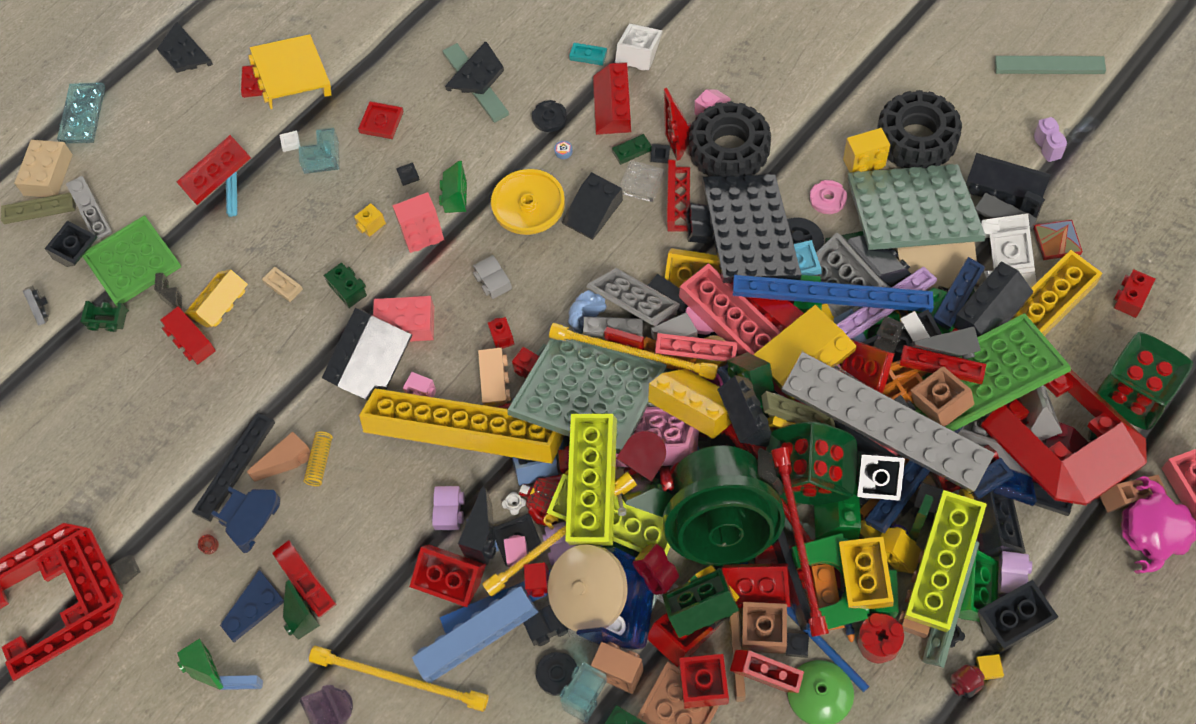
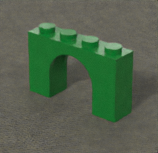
M838 534L805 543L809 566L816 564L831 565L841 573L844 579L839 542L848 541V539L843 538V534ZM794 546L790 551L798 570L801 569V562L798 556V548ZM846 586L844 587L841 599L837 603L819 608L821 615L825 616L828 630L868 619L867 614H870L869 609L849 608Z

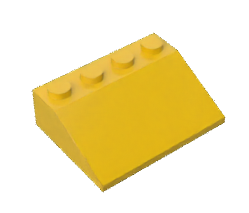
M814 305L757 351L754 356L771 364L773 381L782 390L802 352L835 368L855 351L856 345L839 326ZM784 393L790 400H795V398Z
M688 369L662 373L649 383L648 402L713 439L732 424L718 392L719 386Z

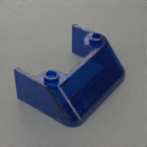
M616 547L607 548L621 563L627 579V598L620 614L626 624L625 631L622 635H618L606 628L598 627L577 630L576 634L599 645L601 642L606 644L612 642L620 648L643 649L648 639L654 593L648 588L644 578L633 565L635 557Z

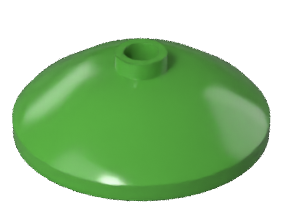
M824 660L809 661L798 667L797 669L804 671L799 693L787 692L788 701L793 712L808 724H837L848 715L854 701V689L848 675L836 664ZM823 686L826 691L821 693L818 691V687Z

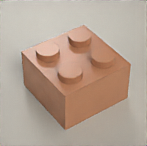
M944 366L911 389L914 405L931 420L944 427L974 405L971 389Z
M743 602L742 650L758 653L785 654L787 648V604Z
M601 642L592 661L591 670L594 678L633 694L642 675L643 664L642 659H640L637 653L633 651L626 653L612 642L607 644Z

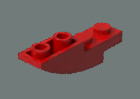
M290 540L272 552L290 581L319 618L337 605Z

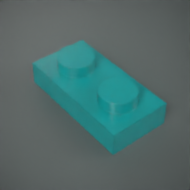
M573 43L569 58L571 61L603 66L607 55V48Z

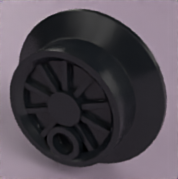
M799 217L787 219L793 244L812 240L815 252L824 245V235L814 222Z

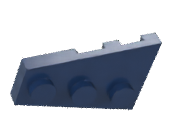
M259 570L220 626L229 638L236 642L281 606L284 600Z

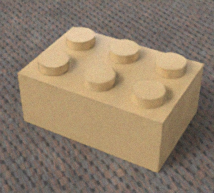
M31 140L14 184L23 196L50 197L58 195L73 154L65 142Z

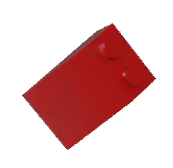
M666 613L654 622L646 639L676 667H679V658L691 657L717 628L713 630V628L705 626L690 635L679 638Z

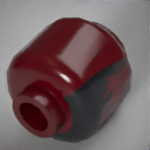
M965 664L951 675V688L956 695L971 698L984 687L983 680L985 676L977 666Z

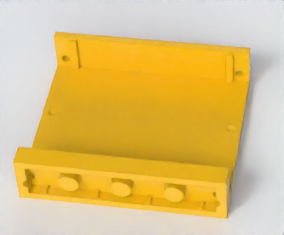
M310 34L250 47L249 63L254 65V76L259 78L257 80L259 89L264 91L262 93L265 103H268L270 109H273L272 99L319 88L322 89L325 97L331 96L330 81Z

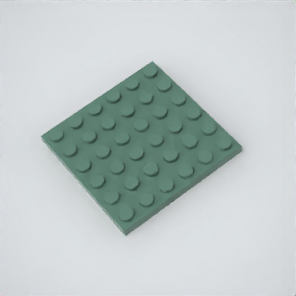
M958 164L929 166L928 168L911 167L848 173L847 179L868 250L985 241V232Z
M551 338L508 408V415L570 437L571 414H614L617 419L616 453L618 454L628 438L634 434L650 403L648 402L649 383L660 374L665 373L667 365L644 357L634 356V354L622 353L578 340L566 339L563 341Z

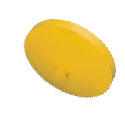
M523 169L507 175L496 185L491 197V207L495 219L503 228L516 234L531 235L549 229L560 219L565 207V196L561 184L551 174L536 169Z

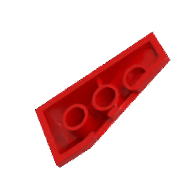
M664 88L665 135L678 161L682 158L689 145L691 123L687 122L668 88Z

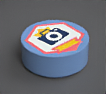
M560 141L554 147L555 155L560 159H567L573 153L572 145L568 141Z

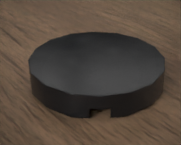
M553 100L538 103L534 111H532L533 124L540 131L555 132L561 129L567 120L565 107Z
M551 652L538 662L536 680L545 693L552 696H563L571 692L576 686L579 670L575 660L570 655L561 652Z

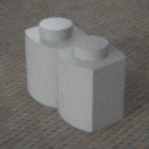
M493 255L473 265L475 271L472 273L476 281H481L483 284L481 288L486 296L490 295L494 299L512 289L510 280Z

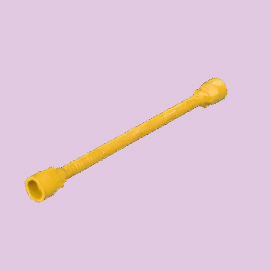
M552 323L549 332V338L555 340L573 339L583 343L595 344V346L634 354V356L658 362L661 361V363L676 365V367L681 366V368L688 370L691 369L699 373V376L710 380H715L717 364L684 362L681 359L669 358V356L659 355L654 352L642 351V349L632 348L627 345L615 344V342L574 333L572 330H569V327L557 323Z
M628 472L615 481L614 497L621 493L625 495L637 486ZM564 525L561 529L557 530L553 536L551 535L548 539L544 540L540 546L538 545L535 549L531 550L527 556L525 555L522 559L518 560L514 566L512 565L505 572H501L498 575L495 573L485 580L482 585L490 596L493 597L506 586L504 583L515 572L517 573L524 565L528 564V562L530 563L541 552L543 553L554 542L556 543V541L565 536L566 526Z
M316 645L313 646L309 655V662L325 667L328 664L340 665L435 694L448 696L453 699L456 698V700L466 703L468 708L481 712L485 711L488 703V694L473 690L470 693H463L429 682L426 683V681L337 657L335 654H331V650Z

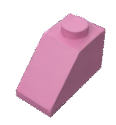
M705 90L695 100V115L703 113L704 109L709 106H715L716 103H727L731 101V98L718 90Z

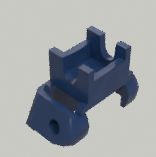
M229 487L228 491L232 494L220 513L213 511L211 515L219 520L220 525L226 527L225 532L243 553H248L256 543L253 539L265 526L271 514L274 515L278 510L280 497L275 490L253 489L245 495Z

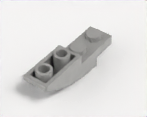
M80 176L66 183L91 233L98 237L95 241L111 234V228L84 177Z

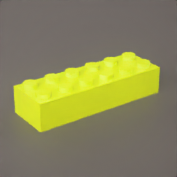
M571 414L565 540L570 545L613 546L617 419L614 414Z
M567 474L562 475L547 511L548 514L565 521L567 517L568 494ZM615 496L613 541L638 552H641L646 545L657 543L664 549L667 556L670 545L665 537L663 517L626 505L624 501L623 507L626 508V515L619 516L618 496Z
M943 490L905 612V619L944 632L950 630L987 505L986 503Z

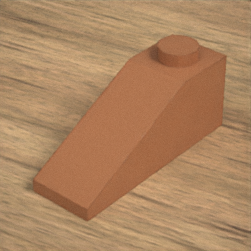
M292 431L253 465L247 473L255 482L298 468L309 460L311 451Z
M1159 475L1148 477L1165 489ZM1133 480L1116 484L1100 495L1108 513L1127 508L1130 504L1137 502L1138 499H1145L1150 494H1153L1150 488L1137 490V486H1143L1144 484L1141 480Z

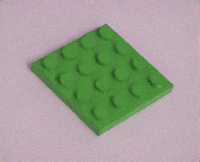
M145 215L91 247L82 256L116 306L118 302L124 304L182 267Z

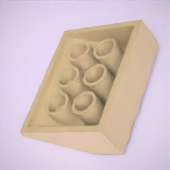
M974 242L893 248L899 254L897 259L899 261L903 259L910 266L908 271L911 274L924 266L937 278L936 283L927 288L926 291H930L933 287L938 288V286L949 289L968 257L977 262Z

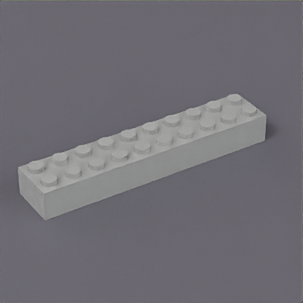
M804 352L801 353L782 388V392L969 492L976 490L995 454Z

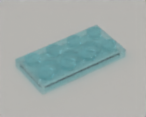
M103 83L69 84L57 137L58 142H65V144L94 143L105 92V85Z

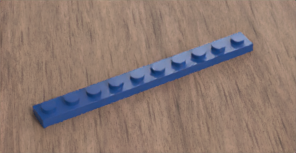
M734 275L733 296L920 312L927 309L929 312H932L934 308L933 291Z

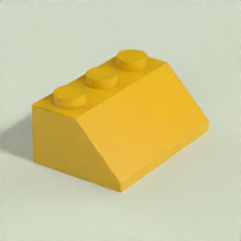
M671 248L667 257L665 279L680 288L683 283L708 263L720 274L717 255Z
M232 270L220 271L184 313L190 319L206 328L216 327L222 321V315L233 308V302L236 298H240L245 293V287L248 284Z
M883 536L839 542L849 608L876 609L893 607L894 601Z

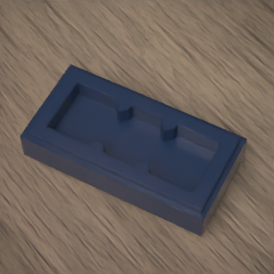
M1002 458L988 465L976 490L973 492L977 499H980L1014 477L1013 472Z

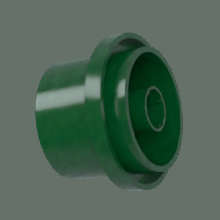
M732 446L707 447L689 454L675 467L672 473L674 486L672 493L674 497L665 508L663 525L668 544L681 556L710 566L740 564L760 555L781 535L785 525L782 500L778 493L765 483L761 465L751 453Z

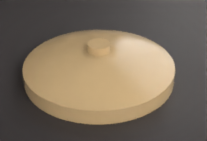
M578 545L565 551L553 565L548 580L549 602L556 617L569 629L582 633L604 630L617 620L626 603L628 588L625 571L619 560L607 549L596 545Z

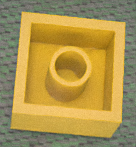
M882 128L846 139L843 160L849 173L880 170L886 166L890 143Z

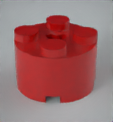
M872 614L863 622L858 633L857 644L861 654L870 662L877 664L895 659L904 643V629L895 618L889 615ZM879 636L883 637L882 641L878 640Z

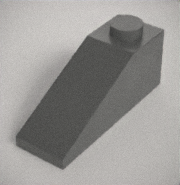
M974 327L910 343V347L954 357H962L963 359L973 358L975 353L981 351Z

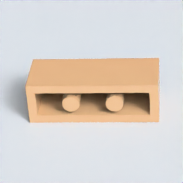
M502 348L478 350L483 405L497 407L508 404V401H511L510 389L506 388V384L510 383L509 373L505 372V366H508L507 354L503 355Z

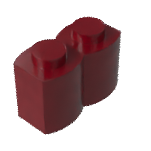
M657 543L646 545L633 561L635 569L644 578L646 585L655 595L667 593L679 578L676 567L668 561L664 549Z

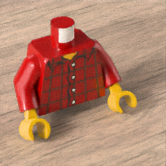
M563 474L545 477L544 479L538 478L533 487L523 484L519 492L520 496L528 498L526 505L528 513L534 522L538 525L548 526L551 530L554 529L553 525L557 524L559 518L548 514L547 511Z

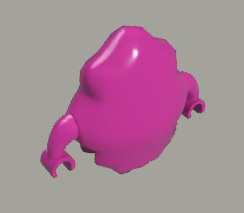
M1146 476L1136 478V480H1141L1144 484L1143 486H1137L1136 489L1144 490L1150 488L1153 494L1130 504L1128 508L1122 511L1121 521L1122 538L1127 541L1133 550H1141L1148 559H1151L1150 564L1145 560L1134 562L1142 566V570L1134 571L1137 574L1158 571L1172 554L1184 555L1189 551L1192 543L1196 541V521L1192 517L1190 510L1186 505L1175 504L1166 495L1165 489L1159 483L1150 480Z

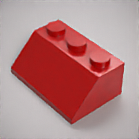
M432 545L422 546L409 587L468 607L481 584L486 564Z

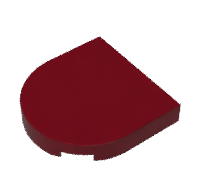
M640 431L628 438L616 459L649 481H652L665 461L666 446L657 434L650 431Z

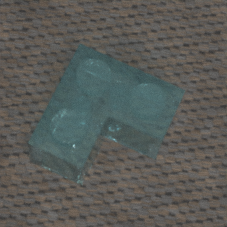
M335 129L316 130L317 145L299 147V163L304 174L339 170V140Z
M583 662L581 667L577 666L571 676L573 680L570 685H566L560 694L562 698L560 701L565 712L587 724L598 705L596 699L608 680L606 674Z

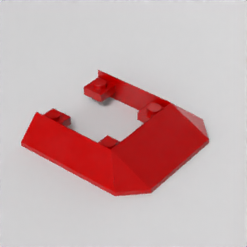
M1072 369L1070 372L1044 384V386L1056 397L1068 391L1095 417L1088 423L1087 427L1098 438L1076 453L1072 454L1060 441L1048 448L1021 422V420L1028 416L1029 411L1017 399L994 410L981 424V427L1056 501L1086 506L1147 463L1146 438Z
M62 523L0 558V609L9 604L4 590L38 571L41 572L44 580L47 582L65 573L78 599V603L60 613L66 626L65 628L28 648L22 636L1 647L7 660L5 664L13 681L113 624L123 594L91 528Z

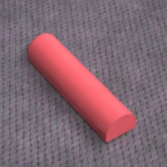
M658 333L655 353L727 362V360L736 357L737 343Z

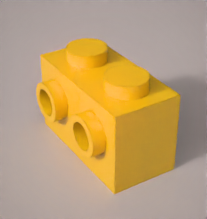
M899 527L888 528L880 536H883L887 562L898 572L914 573L918 565L917 561L921 549L906 534L904 529Z

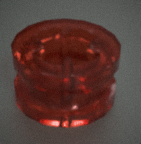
M206 534L198 540L197 545L200 551L210 555L217 551L219 543L212 535ZM205 542L211 543V547H206L204 545Z

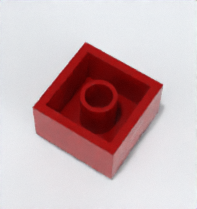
M724 654L679 658L684 709L727 705L729 703Z

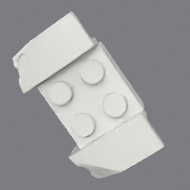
M1028 214L982 220L981 225L986 235L985 238H990L994 269L1002 261L1019 270L1032 288L1036 284ZM984 271L986 278L992 271Z

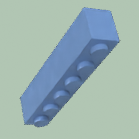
M521 586L519 588L515 587L509 590L502 599L492 601L485 610L474 613L467 622L457 624L453 631L447 635L444 634L436 638L435 642L430 646L419 649L412 659L423 680L432 683L537 614L538 610L528 593Z

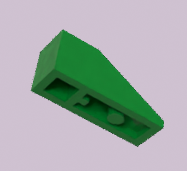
M200 638L177 652L180 660L177 664L183 673L187 672L192 679L221 690L224 688L211 653Z

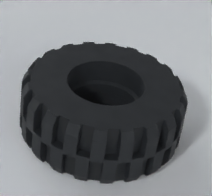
M916 90V92H904L902 95L899 94L892 98V101H888L880 112L877 129L882 128L890 143L887 159L891 163L894 162L900 168H928L929 166H940L941 163L945 164L955 154L961 136L962 122L959 112L955 110L951 102L946 101L945 97L938 96L930 91ZM914 124L922 125L929 128L933 135L927 137L914 136L908 133L904 127Z
M732 101L716 103L715 106H709L704 109L703 113H699L691 124L689 154L692 157L693 164L698 167L701 173L707 174L708 177L755 175L761 170V167L765 166L770 155V126L761 113H758L751 106H746L744 103L739 102L738 104ZM731 135L741 138L745 143L736 148H724L714 141L720 137Z

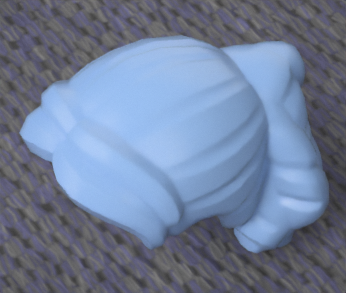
M590 290L581 293L570 307L568 320L574 332L583 334L584 316L597 317L599 313L605 311L607 307L605 298Z

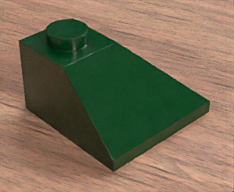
M288 580L285 583L283 619L286 624L284 628L289 636L294 635L299 640L320 625L292 582Z

